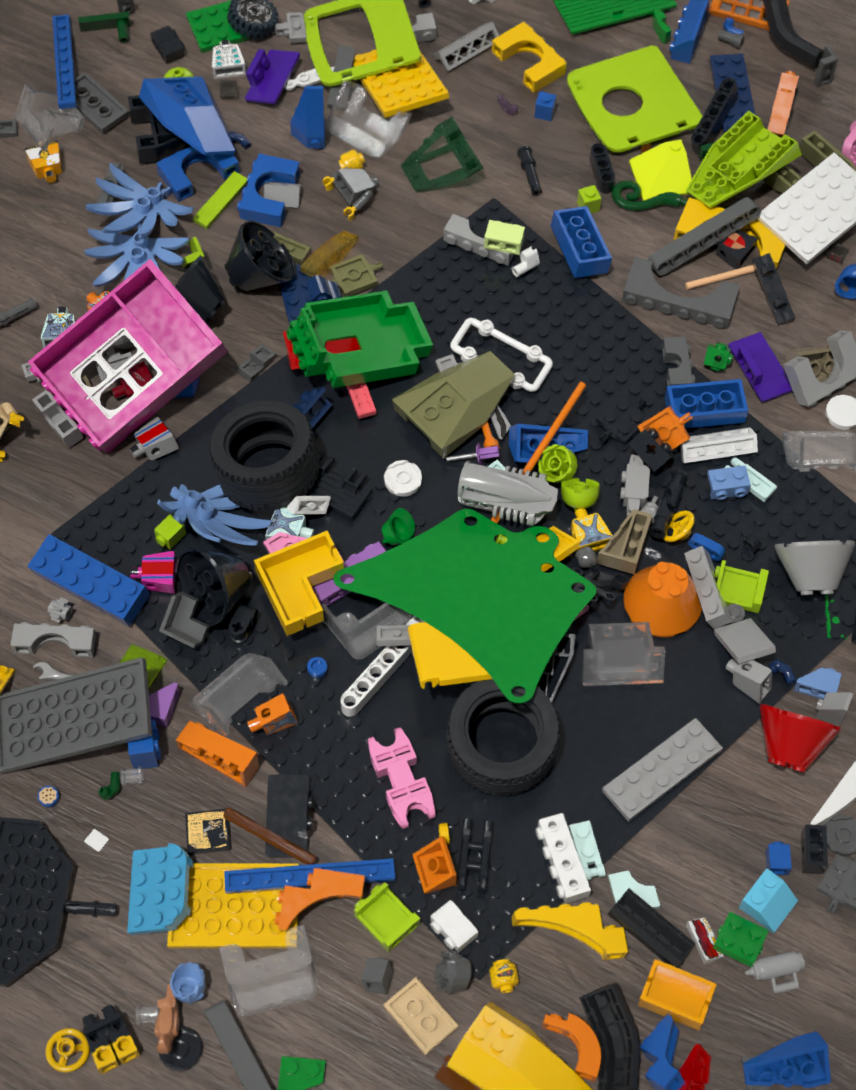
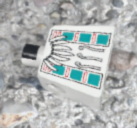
M222 40L220 46L213 48L212 68L214 79L246 75L245 62L237 44H230L229 40Z

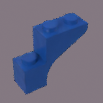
M668 1014L657 1024V1027L644 1039L640 1046L646 1059L654 1063L648 1069L645 1076L651 1087L655 1090H680L685 1084L679 1071L672 1067L679 1029L675 1025L673 1018Z

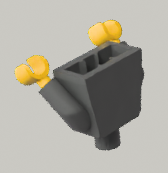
M348 167L338 169L332 178H323V185L326 191L332 190L335 184L349 206L353 205L352 208L347 207L344 209V216L351 213L348 216V221H352L355 218L354 212L356 210L359 211L367 204L373 196L374 189L379 184L376 177L370 178L364 169Z

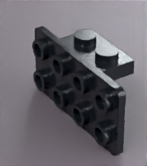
M269 775L266 828L307 851L308 830H312V817H308L309 809H312V797H309V776ZM265 842V854L267 857L293 858Z

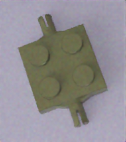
M362 254L330 266V271L334 277L330 281L336 282L344 297H348L377 286L378 280L374 275V271L383 268V264L379 261L371 265Z

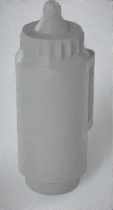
M793 951L758 959L749 970L745 971V974L752 975L755 980H770L772 992L777 994L799 989L796 973H800V970L805 969V963L801 952L796 953ZM787 975L792 977L790 982L775 983V978Z

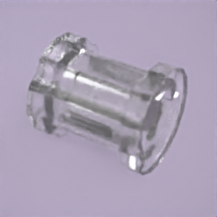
M142 766L134 769L121 767V785L125 786L126 783L143 784Z
M155 1004L154 1007H141V1005H137L135 1014L136 1024L141 1025V1023L150 1022L156 1024L160 1012L158 1004Z

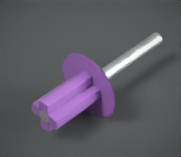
M478 442L476 453L446 457L447 461L477 457L478 463L483 465V459L500 457V451L498 446L481 448Z

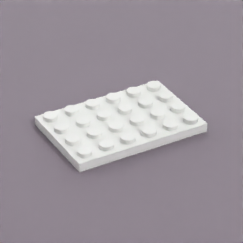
M833 153L764 208L757 219L803 262L808 264L856 225V171L837 154Z

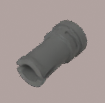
M723 29L718 37V40L728 42L739 49L742 47L745 35L733 34Z

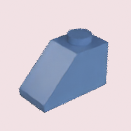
M820 668L799 678L793 691L824 699L826 693L837 692L842 673L832 668Z

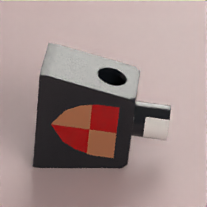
M737 230L717 242L716 255L733 269H739L755 250L758 238Z

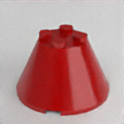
M760 704L767 757H769L768 762L786 767L787 764L789 768L805 772L841 730L840 726H835L834 724Z

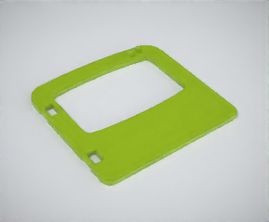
M337 0L310 8L303 16L310 55L321 83L326 86H336L350 80L361 79L403 65L414 64L421 60L419 47L403 0ZM361 7L367 16L373 32L377 49V60L339 72H333L324 54L318 20L325 16ZM352 74V76L342 78V76Z

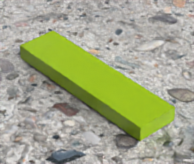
M234 171L193 217V222L208 230L243 188L246 187L247 178Z

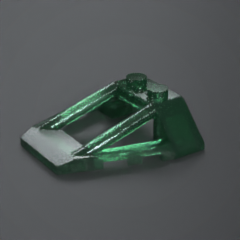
M452 116L438 124L433 129L434 132L422 141L423 144L416 151L414 150L400 165L416 193L461 182L484 168ZM442 135L444 136L448 145L423 154ZM452 150L462 168L429 180L419 163Z

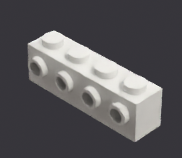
M563 813L540 819L538 821V828H536V834L538 839L543 841L544 847H542L545 859H549L551 863L549 870L552 878L557 880L558 886H556L559 898H563L565 904L589 897L591 889Z

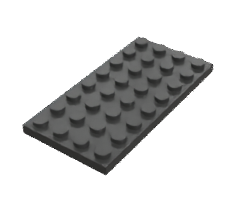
M143 657L0 695L1 774L152 736L146 659Z

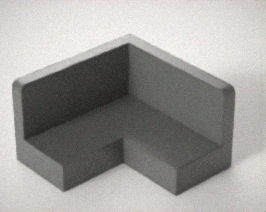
M179 592L171 597L159 631L195 648L204 643L210 626L193 618L199 599L184 592Z

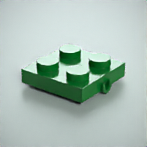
M729 911L723 926H720L717 932L719 935L713 949L752 967L758 954L760 955L764 948L762 945L769 930Z

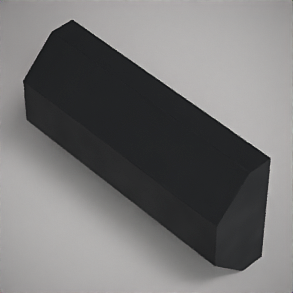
M630 888L627 889L607 914L662 961L673 967L678 968L696 944Z

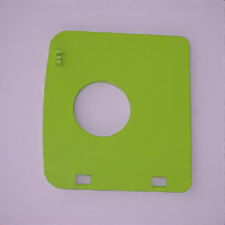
M648 46L575 69L567 77L569 89L583 116L603 145L612 152H623L639 145L642 146L679 134L688 129H694L702 118V114L656 46ZM627 89L637 93L641 97L643 105L638 112L632 115L617 116L609 113L603 107L602 100L610 91ZM683 123L686 124V126L680 128L677 126ZM637 139V142L629 143V141Z

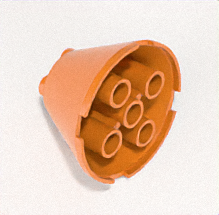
M659 562L657 565L644 568L629 580L625 588L624 608L631 618V622L649 635L673 637L676 634L688 631L700 617L702 606L694 581L685 569L676 564Z

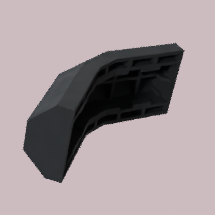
M763 0L771 35L779 46L795 57L818 68L824 50L804 40L797 34L792 26L787 1Z
M612 983L579 997L601 1050L597 1090H637L640 1052L637 1030L617 983Z

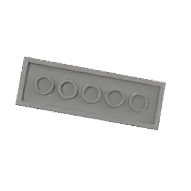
M695 718L604 786L602 792L629 822L720 753L723 747Z

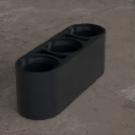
M596 143L591 147L590 164L598 190L601 193L608 194L612 192L614 187L615 174L606 146Z

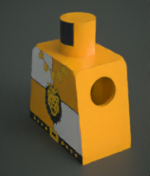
M58 140L25 148L28 162L37 178H45L49 183L54 182L56 175L62 173Z

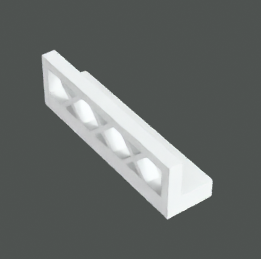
M751 428L690 436L689 440L679 445L681 447L683 463L758 452L757 434Z

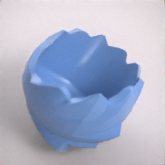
M188 962L180 964L173 972L170 981V988L174 997L182 1002L191 1004L204 996L206 982L203 970L197 963Z

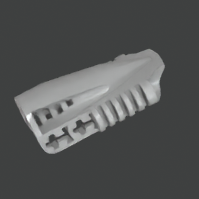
M471 461L465 462L458 485V500L460 503L493 511V517L495 518L500 513V519H504L506 515V520L510 521L513 516V522H518L520 517L521 524H524L527 519V525L534 526L546 513L553 511L557 503L558 489L549 485L547 474L540 473L539 478H537L538 473L533 472L531 477V471L529 470L524 475V469H520L517 473V468L515 467L510 472V466H506L504 471L473 464Z

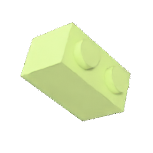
M489 220L484 239V248L519 255L524 239L525 227Z

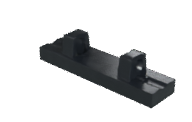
M770 253L754 258L752 260L777 326L795 320V315ZM770 272L773 273L772 275H769V276H766V277H765V275H766L767 273H770Z

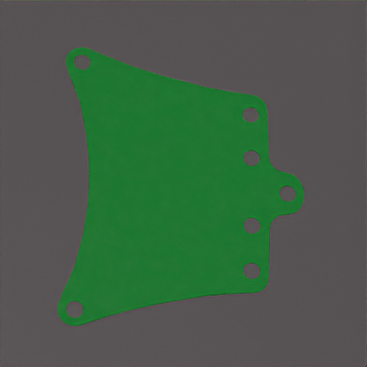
M471 509L459 510L430 530L380 555L341 569L333 577L334 584L337 587L374 597L398 607L445 634L469 653L489 673L504 696L514 703H524L531 699L544 668L558 643L574 619L596 594V587L593 583L555 559L553 552L559 544V538L552 530L546 527L533 526L523 532H511ZM472 516L477 519V523L473 526H468L464 523V519ZM546 533L549 536V540L539 542L536 540V535ZM500 534L505 535L507 542L498 544L494 541V537ZM550 563L554 566V570L551 573H545L541 570V565ZM344 574H351L354 577V581L345 584L340 578ZM574 583H582L585 586V590L577 593L572 590L571 586ZM515 686H521L526 690V693L522 697H516L511 693V690Z

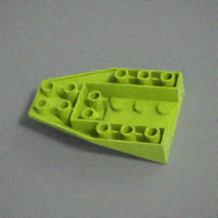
M748 111L711 146L689 183L686 192L711 209L800 157L802 154L798 142L786 134L782 138L778 137L763 127L761 118Z

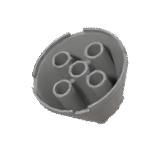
M840 540L793 542L787 544V547H784V543L775 544V550L796 591H801V595H813V591H821V594H833V590H837L855 547V541H847V543L843 544Z

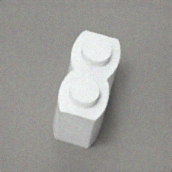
M451 900L431 915L432 923L430 925L437 934L441 933L446 938L444 942L451 950L455 949L457 952H460L478 937L477 929Z

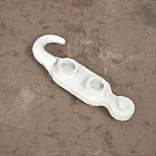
M312 69L299 74L294 80L288 79L284 88L291 91L297 86H310L321 81L316 69Z

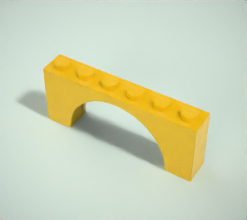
M689 197L675 229L674 240L725 209L718 206L710 209L699 200ZM757 219L740 228L739 231L758 238L756 246L759 255L763 256L770 253L777 270L786 245Z

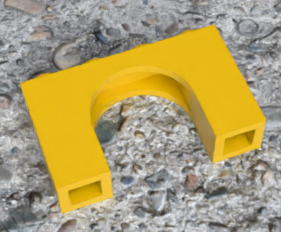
M525 22L492 40V53L502 62L519 52H531L541 59L539 63L524 71L523 83L533 93L564 76L566 73V61L564 58L560 57Z

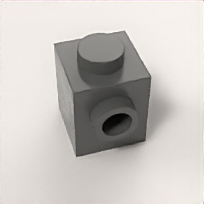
M384 958L367 959L361 978L365 992L386 994L393 974L389 960Z

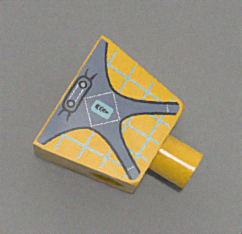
M585 508L576 510L575 515L577 518L572 520L571 533L572 537L580 542L578 548L590 547L594 551L604 548L612 534L598 513L588 515Z

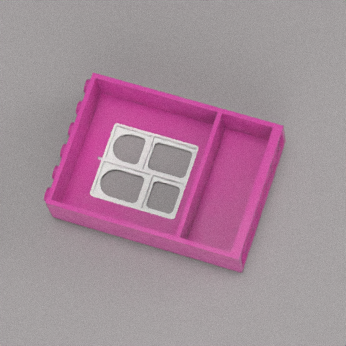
M149 259L30 359L28 363L31 365L29 370L36 378H39L44 388L54 396V400L64 409H67L65 413L70 419L74 420L75 423H79L76 425L79 430L88 438L91 437L89 439L90 443L100 452L103 450L108 454L229 351L154 262ZM125 335L136 346L138 351L117 370H114L103 358L102 353ZM142 358H145L157 371V375L141 387L129 374V369ZM92 361H96L107 373V378L96 387H88L81 380L83 369ZM118 378H123L133 389V396L115 410L105 409L100 402L101 394Z

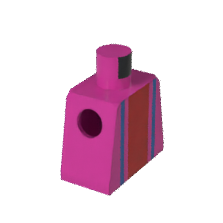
M174 551L145 555L142 557V567L130 568L131 579H141L142 585L147 590L175 593L176 557Z

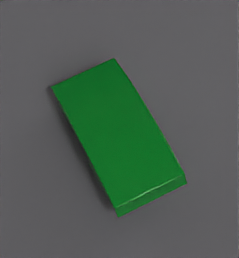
M654 7L652 15L653 28L658 38L665 45L670 42L671 29L665 24L666 15L664 12Z

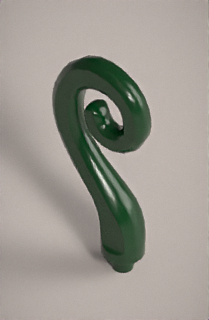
M630 180L617 183L611 192L614 203L622 209L629 211H643L662 205L679 208L680 205L686 206L688 199L682 198V194L666 192L643 201L635 202L641 196L642 191L638 183ZM624 189L634 190L633 193L626 195V199L621 196V191Z

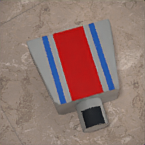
M158 417L134 434L138 444L129 448L134 458L145 453L149 460H155L179 449L174 436Z

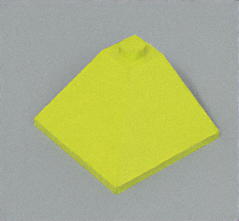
M682 140L665 142L629 160L635 181L641 187L642 200L666 192L688 195L686 189L692 178Z

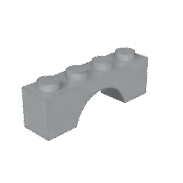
M452 214L444 228V241L462 247L467 251L475 252L482 257L509 265L515 255L484 248L485 238L478 237L470 230L468 219Z
M703 546L684 553L706 621L713 629L732 622L727 604L716 584L714 577L715 568L708 551Z
M27 622L14 624L11 639V648L14 654L34 655L43 644L56 641L67 645L71 649L73 657L93 658L96 643L94 628L85 625L71 627L66 624L52 626L47 623L32 625Z

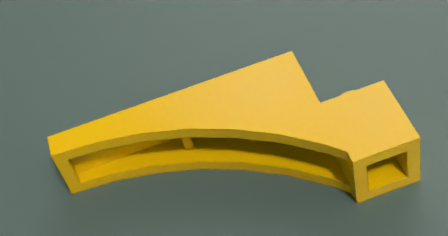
M591 902L581 903L579 906L563 904L558 906V908L541 906L534 910L524 907L517 909L511 918L513 926L542 927L569 935L602 956V960L623 959L628 953L624 927L617 928L616 925H609L603 929L599 904L592 905Z

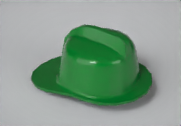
M397 508L389 520L383 524V543L396 546L410 540L415 531V523L407 510Z

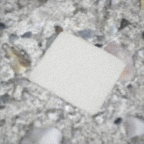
M94 829L84 842L99 852L109 839Z

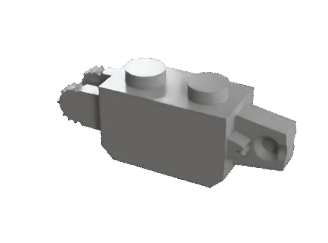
M631 455L626 471H622L621 482H625L624 488L621 487L620 499H623V506L627 507V517L633 509L639 510V508H643L648 498L650 469L643 465V460L639 455Z

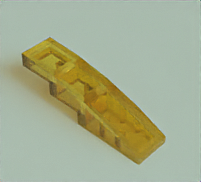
M342 231L331 237L300 266L301 272L314 277L322 269L328 270L334 261L340 262L359 237L347 231Z

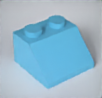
M766 868L744 897L739 908L774 934L796 905L798 899L784 880Z

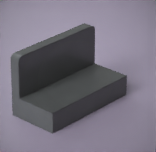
M829 45L825 46L822 59H820L814 80V84L817 87L831 83L834 77L838 58Z

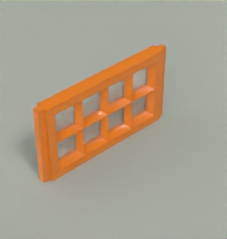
M763 0L712 1L708 12L711 15L724 19L730 17L739 23L770 30Z

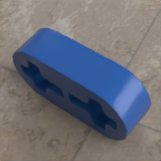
M694 533L688 541L692 549L703 546L710 554L712 560L720 561L725 554V549L722 545L699 533Z

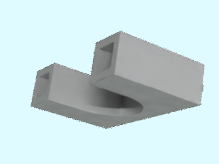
M840 330L827 338L833 355L834 366L830 376L822 382L818 381L807 357L797 356L783 364L799 405L813 406L819 399L830 396L834 390L841 389L849 381L856 380V342L851 331Z

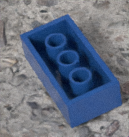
M583 206L554 211L550 226L574 278L608 273L612 257L588 207Z
M741 379L667 386L666 408L671 406L679 417L684 416L688 412L693 417L692 420L684 424L685 428L745 423L748 406Z

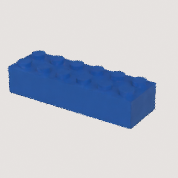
M48 534L27 566L38 577L129 627L151 594L144 585Z

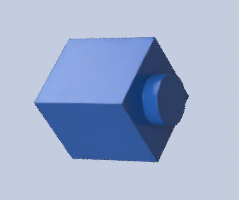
M539 92L535 104L534 118L547 121L552 120L556 95Z
M783 842L769 844L765 851L767 869L775 875H789L792 869L790 844H784Z

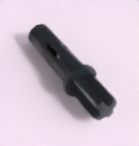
M94 900V902L67 901L65 914L92 915L93 917L97 915L115 916L117 914V904L98 903L97 900Z

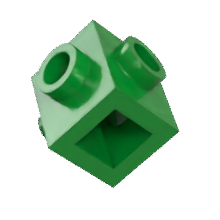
M709 343L704 365L711 366V369L717 371L725 369L726 364H731L733 354H729L730 348H727V345L723 343H716V345Z

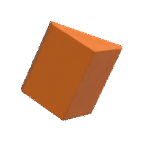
M444 836L439 837L412 854L424 893L456 885V872Z

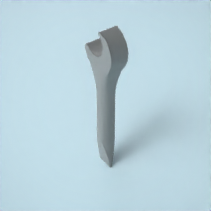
M39 662L33 666L34 671H43L42 676L39 677L41 682L73 676L61 673L45 662Z

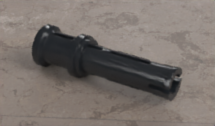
M523 146L517 150V155L521 159L520 165L525 170L532 196H539L543 191L535 170L536 161L531 154L532 148L530 146Z

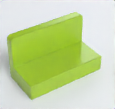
M193 237L188 243L192 254L183 258V268L192 265L200 255L203 258L205 257L196 237Z

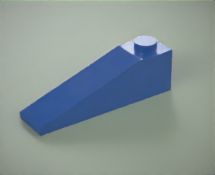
M817 1031L796 1036L744 1062V1082L746 1085L759 1086L783 1084L784 1087H791L792 1085H802L803 1088H812L831 1083L828 1044Z

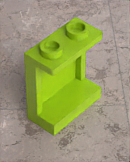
M722 560L721 566H716L714 577L717 578L716 584L727 606L738 604L744 610L759 613L769 570L761 569L760 574L725 566L726 561Z
M385 882L382 885L375 886L368 898H362L356 903L354 916L389 953L420 925V917L415 912L412 914L389 890V885Z

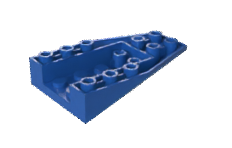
M203 76L143 79L139 98L164 127L203 155H226L235 152L223 117Z

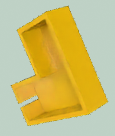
M328 531L254 560L255 571L287 636L303 630V625H306L308 628L324 621L323 609L312 586L332 579L337 571L344 569L343 560L335 548Z

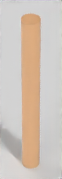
M753 265L687 282L685 287L689 290L752 273L755 269Z

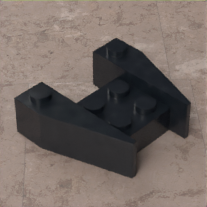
M139 95L128 96L131 124L149 122L152 133L151 135L136 136L139 164L156 162L191 147L187 142L164 127L139 98Z

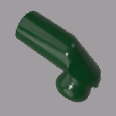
M120 772L110 773V784L99 789L100 797L105 800L111 799L120 791Z

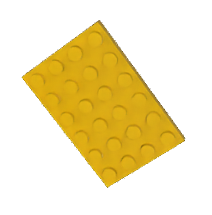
M377 50L356 55L352 68L376 61ZM421 52V60L417 63L407 66L403 65L360 79L384 118L449 99V92Z
M193 863V867L189 868L187 906L191 908L190 915H186L182 923L177 926L178 929L168 931L167 947L297 949L298 916L291 923L287 932L278 931V925H274L276 912H281L282 904L278 903L280 890L225 894L224 871L297 866L299 864Z

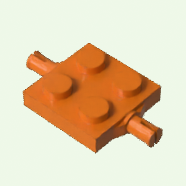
M669 406L637 427L641 432L648 426L655 428L660 434L659 438L663 442H667L674 449L691 438L685 430L684 424L692 420L693 417L690 416V412L679 417L675 414L672 407ZM652 445L650 447L651 450H654L656 448L655 445Z

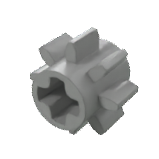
M60 597L59 600L54 599L51 601L48 607L51 620L60 623L61 620L67 621L70 618L73 608L70 606L69 600Z

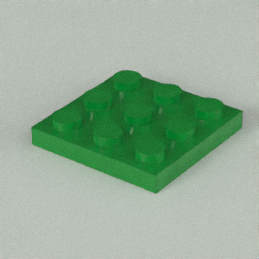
M231 0L186 12L187 21L201 53L212 51L215 46H220L222 40H229L230 44L249 40L245 34L243 36L239 35L240 31L236 33L234 28H231L230 23H228L227 14Z

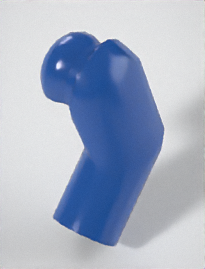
M727 17L723 23L725 31L743 35V30L734 27V19Z

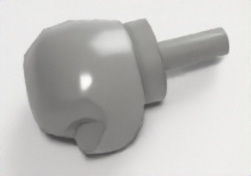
M654 496L652 501L647 502L640 510L652 514L650 525L654 523V516L658 508L656 505L657 496Z

